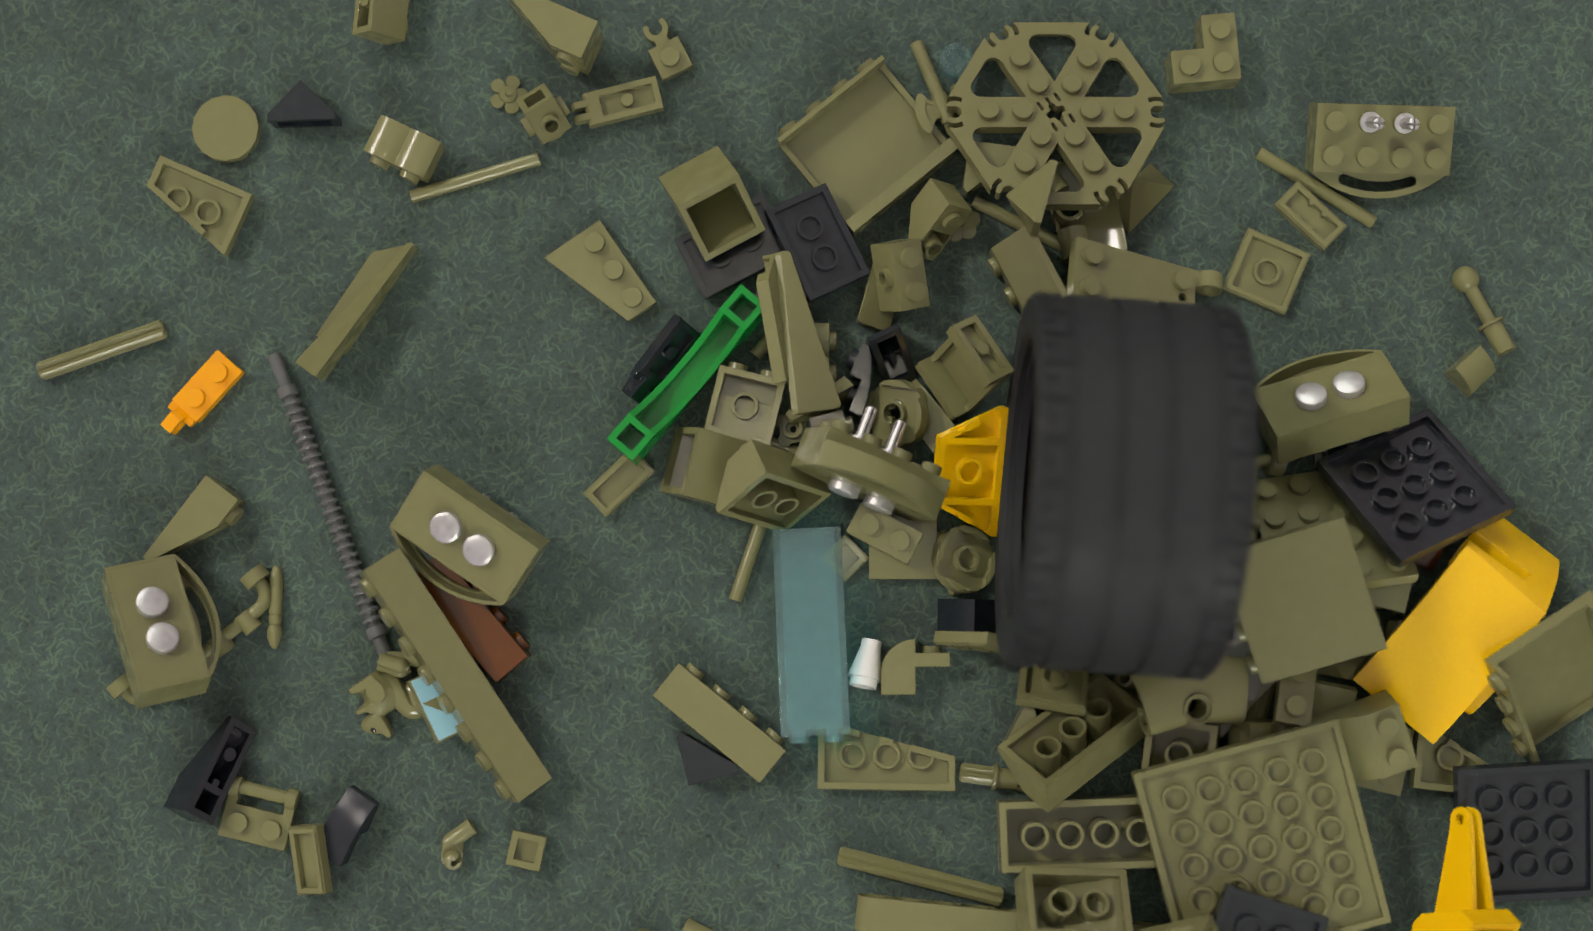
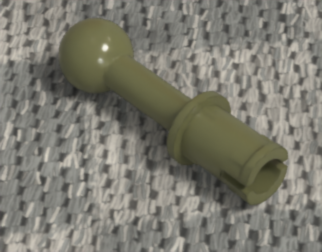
M1462 266L1454 271L1452 285L1457 291L1465 293L1483 324L1478 328V331L1485 334L1497 357L1510 353L1516 349V346L1502 323L1504 321L1503 316L1495 318L1478 288L1480 280L1478 272L1472 267Z

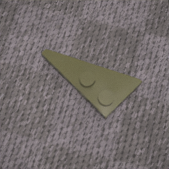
M1415 730L1413 749L1419 766L1410 769L1409 787L1453 792V766L1483 765L1488 763L1473 753L1466 751L1458 743L1444 735L1432 744Z

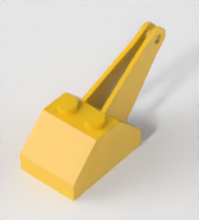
M1456 807L1450 816L1449 835L1434 913L1420 914L1413 922L1411 931H1518L1522 923L1508 909H1495L1481 814L1474 807Z

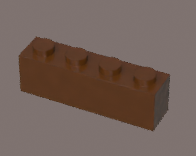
M434 557L429 560L439 571L452 580L467 587L480 590L462 576L448 569ZM418 570L415 571L462 643L495 683L501 682L532 656L527 650L531 645L518 630L513 634L505 623L509 619L499 606L494 605L491 607L490 605L458 598L434 585Z

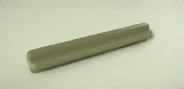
M157 320L42 360L36 364V369L41 379L48 380L168 337V332L165 324Z

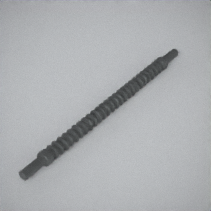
M281 352L273 353L268 356L279 386L276 390L279 400H284L282 408L288 410L285 416L291 418L289 426L295 429L292 435L298 437L295 443L301 445L299 453L305 456L302 462H307L308 466L305 470L311 472L308 479L313 480L315 483L312 489H317L318 493L315 497L321 499L318 506L323 507L325 510L322 516H327L328 520L325 524L331 526V530L328 533L333 534L335 537L332 543H337L338 548L335 551L341 553L339 561H343L345 564L342 570H347L348 572L345 579L351 580L349 588L355 591L352 597H357L358 599L355 606L361 607L359 615L365 618L362 624L368 627L365 633L369 641L373 640L379 657L381 652L388 653L391 651L386 638L388 634L386 624L380 622L382 618L376 612L379 606H374L373 601L376 599L374 597L372 599L368 598L359 584L362 578L358 573L364 570L360 569L362 561L357 560L356 556L359 555V552H354L353 550L356 544L350 542L352 534L346 531L349 525L343 523L346 517L340 515L342 507L336 504L339 498L333 496L336 490L330 488L332 480L326 477L329 471L323 469L326 463L320 461L322 453L316 450L319 444L313 442L316 436L310 434L312 426L306 423L309 417L303 415L306 409L300 407L302 399L297 398L299 394L297 384L291 382Z

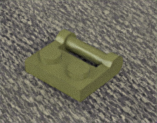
M236 775L228 792L218 835L286 851L290 840L288 827L294 824L301 791L292 788L286 791L245 781L243 776ZM244 794L284 804V812L279 813L240 803L241 795Z

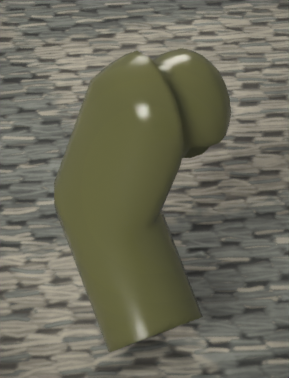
M469 818L447 833L442 839L441 861L449 870H456L462 865L464 842L478 833L477 828Z

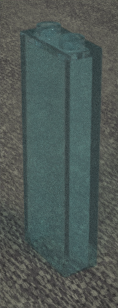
M841 527L772 530L781 737H789V744L810 743L809 736H823V742H844V735H851Z

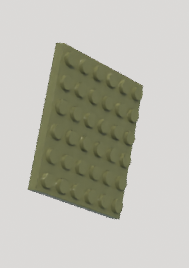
M1338 718L1324 719L1131 772L1171 922L1211 914L1213 917L1225 882L1326 915L1329 918V922L1325 931H1360L1392 922Z

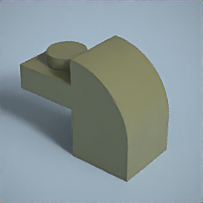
M908 639L895 644L885 654L881 663L880 694L916 695V667H950V653L942 652V646H921V652L915 653V639Z

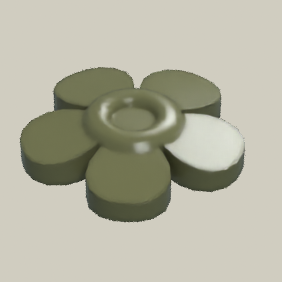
M514 75L507 77L506 86L503 80L495 79L491 83V90L497 94L490 98V103L495 109L501 108L505 103L506 113L514 114L519 110V105L515 100L528 92L523 88L517 89L520 85V80Z

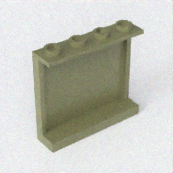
M883 55L875 61L872 58L866 60L856 70L858 74L850 81H847V79L841 80L831 89L832 95L823 102L819 99L812 103L805 110V117L797 123L794 120L790 121L778 132L780 135L777 138L778 147L809 185L815 188L826 183L852 237H855L956 156L958 148L951 138L946 139L935 125H933L930 135L925 134L921 129L915 116L914 99L885 66Z
M1341 508L1327 512L1329 516L1327 519L1258 539L1250 544L1245 583L1238 612L1240 621L1236 622L1235 626L1241 643L1248 641L1251 653L1246 654L1247 662L1252 675L1258 673L1262 684L1387 649Z
M1590 590L1485 659L1489 675L1486 676L1487 680L1497 693V697L1494 700L1499 709L1504 713L1505 718L1502 722L1513 738L1510 740V744L1521 758L1526 756L1532 762L1540 761L1535 745L1593 708V592Z

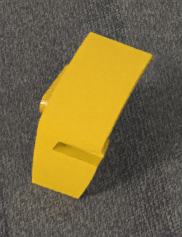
M1505 518L1470 534L1449 560L1448 567L1385 641L1387 649L1375 652L1353 677V680L1371 695L1387 690L1399 703L1404 721L1432 744L1448 730L1463 712H1466L1468 715L1474 713L1495 692L1486 677L1489 675L1485 659L1535 627L1547 612L1556 587L1560 566L1559 559Z

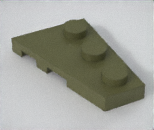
M161 155L146 185L226 257L229 256L255 199L254 195Z
M600 220L544 257L546 261L558 268L629 323L657 304Z

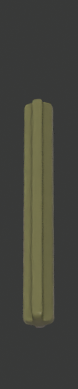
M841 847L838 852L837 864L846 868L994 906H1001L1004 898V889L995 885L847 847Z

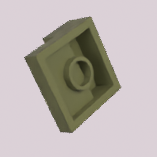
M729 362L728 366L720 365L704 429L748 442L753 439L771 446L786 384H774L772 371L762 370L761 374L748 372V366L744 364Z

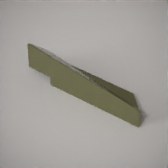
M409 242L403 246L372 252L316 334L318 338L304 351L295 363L325 382L342 355H347L418 248Z
M782 251L763 256L765 272L758 274L756 286L774 384H789L792 415H810L838 409L841 407V401L792 255L789 251Z

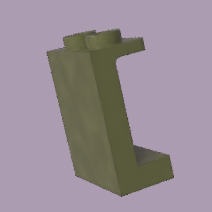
M977 315L952 325L946 331L949 338L932 356L918 362L915 366L951 420H955L975 410L1014 371Z

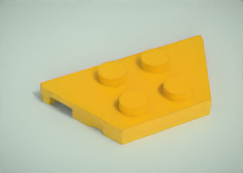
M999 405L937 434L934 464L942 468L940 477L951 481L941 509L992 537H997L1009 410L1008 407Z

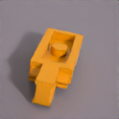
M216 350L172 399L173 401L168 405L171 412L160 425L170 434L176 435L185 424L193 427L197 422L200 423L245 372L220 350Z

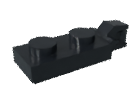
M674 314L636 363L622 391L640 404L648 392H652L675 368L701 334L680 316Z

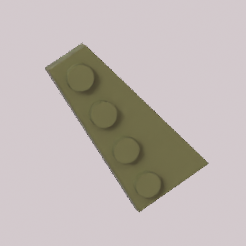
M818 720L817 790L955 792V756Z

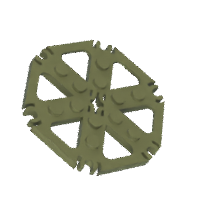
M1012 22V27L1008 24L1004 26L1003 35L1006 37L1005 40L998 39L993 32L989 34L988 42L984 37L949 94L946 112H954L959 115L957 118H948V134L989 195L992 188L997 184L998 186L995 191V199L997 200L1001 197L1002 193L1012 191L1048 163L1055 149L1072 171L1082 189L1077 192H1050L1045 210H1099L1100 206L1103 208L1108 206L1109 199L1105 194L1106 192L1114 193L1118 200L1122 199L1124 190L1126 195L1128 194L1163 132L1165 118H1155L1151 115L1154 112H1162L1164 106L1163 102H1161L1162 96L1120 37L1114 47H1111L1114 33L1111 32L1105 40H1099L1096 37L1099 26L1094 25L1090 29L1089 35L1085 34L1090 22ZM1034 37H1069L1075 43L1074 50L1055 82L1029 46V41ZM994 60L1020 97H979L972 93L971 86L984 64ZM1111 60L1117 61L1122 65L1138 89V93L1132 97H1086L1105 64ZM1050 110H1053L1055 113H1062L1059 121L1055 117L1048 118ZM974 133H1024L1006 164L1001 167L992 166L973 140ZM1091 134H1140L1141 141L1128 164L1123 167H1116L1109 161Z

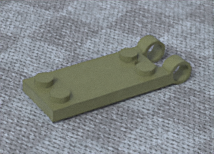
M1078 236L1070 241L1066 295L1107 297L1109 300L1112 298L1152 300L1155 303L1158 301L1195 303V292L1198 295L1208 297L1217 296L1222 293L1223 274L1218 271H1197Z

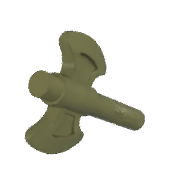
M915 41L910 47L931 94V100H928L921 93L916 96L914 105L916 119L921 129L927 135L931 134L934 123L940 120L942 127L945 128L949 136V128H947L948 118H957L956 116L959 115L954 112H946L947 93L943 91L923 41ZM953 84L950 87V93L956 84Z

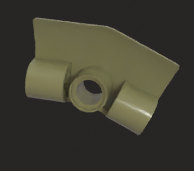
M1065 161L1059 162L1050 192H1077L1081 190L1082 186ZM1105 193L1109 199L1108 206L1105 208L1100 206L1099 210H1074L1076 212L1074 216H1066L1060 210H1049L1052 215L1051 220L1057 230L1064 264H1069L1070 241L1077 236L1127 250L1118 200L1114 193Z
M1224 656L1218 668L1204 680L1131 675L1142 706L1137 708L1138 721L1147 737H1152L1189 723L1195 725L1205 722L1241 725L1246 718L1248 665L1247 660L1243 657ZM1195 699V707L1188 713V704L1191 700Z

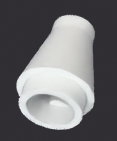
M862 638L860 648L848 673V676L851 677L849 685L866 690H876L877 683L881 682V641Z

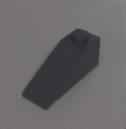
M228 715L180 773L163 807L188 821L213 825L258 731L237 718Z

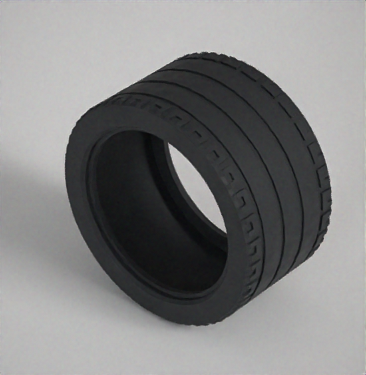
M1036 292L1028 298L1022 312L1012 361L1014 371L1010 375L1006 405L1009 410L995 552V619L1000 656L1008 666L1033 667L1036 664L1038 668L1079 671L1082 668L1087 672L1129 673L1130 675L1204 680L1218 668L1230 643L1241 603L1252 536L1258 458V406L1253 351L1246 325L1237 311L1229 306H1201L1195 303L1158 301L1155 303L1152 300L1112 298L1109 300L1107 297L1067 294L1065 297H1062L1059 293Z

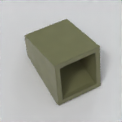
M718 145L659 177L672 205L705 262L765 230L739 174Z
M676 427L659 492L716 506L727 460L748 441L700 427Z

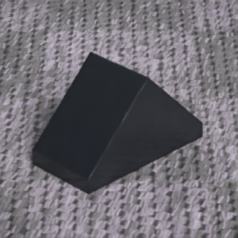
M301 80L267 114V121L275 128L342 126V119Z
M899 324L867 337L866 344L869 345L870 354L883 381L894 379L910 381L918 377Z
M938 599L937 631L990 632L996 634L995 600Z
M681 731L679 733L677 742L689 786L737 773L739 766L731 759L686 732Z

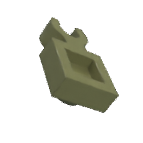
M661 18L659 19L662 28L660 34H651L647 26L643 27V32L646 40L656 45V47L648 50L664 83L692 69L693 65L679 37L676 36L670 40L668 39V24Z

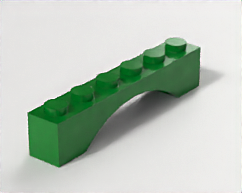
M740 284L719 308L701 336L675 368L640 404L627 414L607 437L609 443L635 466L640 463L717 374L719 366L724 365L762 322L759 298Z

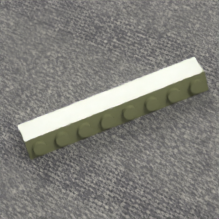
M397 548L358 573L362 578L359 584L364 593L370 599L374 597L382 608L378 612L384 623L389 628L394 626L401 638L398 639V643L408 657L413 655L420 665L417 668V672L421 679L428 686L432 684L439 694L436 700L441 709L447 715L451 713L457 721L458 725L455 726V729L465 743L471 742L477 751L474 757L479 766L485 772L489 770L495 778L496 782L493 786L499 796L504 801L509 799L510 802L519 803L551 780L552 777L401 549Z

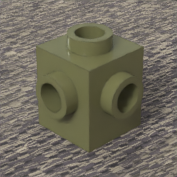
M545 83L516 100L525 115L524 118L520 119L522 125L530 137L536 134L543 145L549 141L559 139L565 131L572 128L565 117L570 114L568 107L561 96L553 97Z

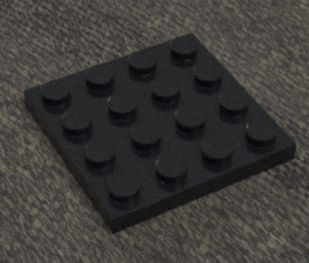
M1430 409L1410 417L1408 425L1395 428L1389 432L1366 437L1317 460L1315 467L1399 569L1513 514L1516 507L1511 499Z
M1593 759L1453 766L1454 809L1456 807H1474L1481 814L1494 902L1593 897Z

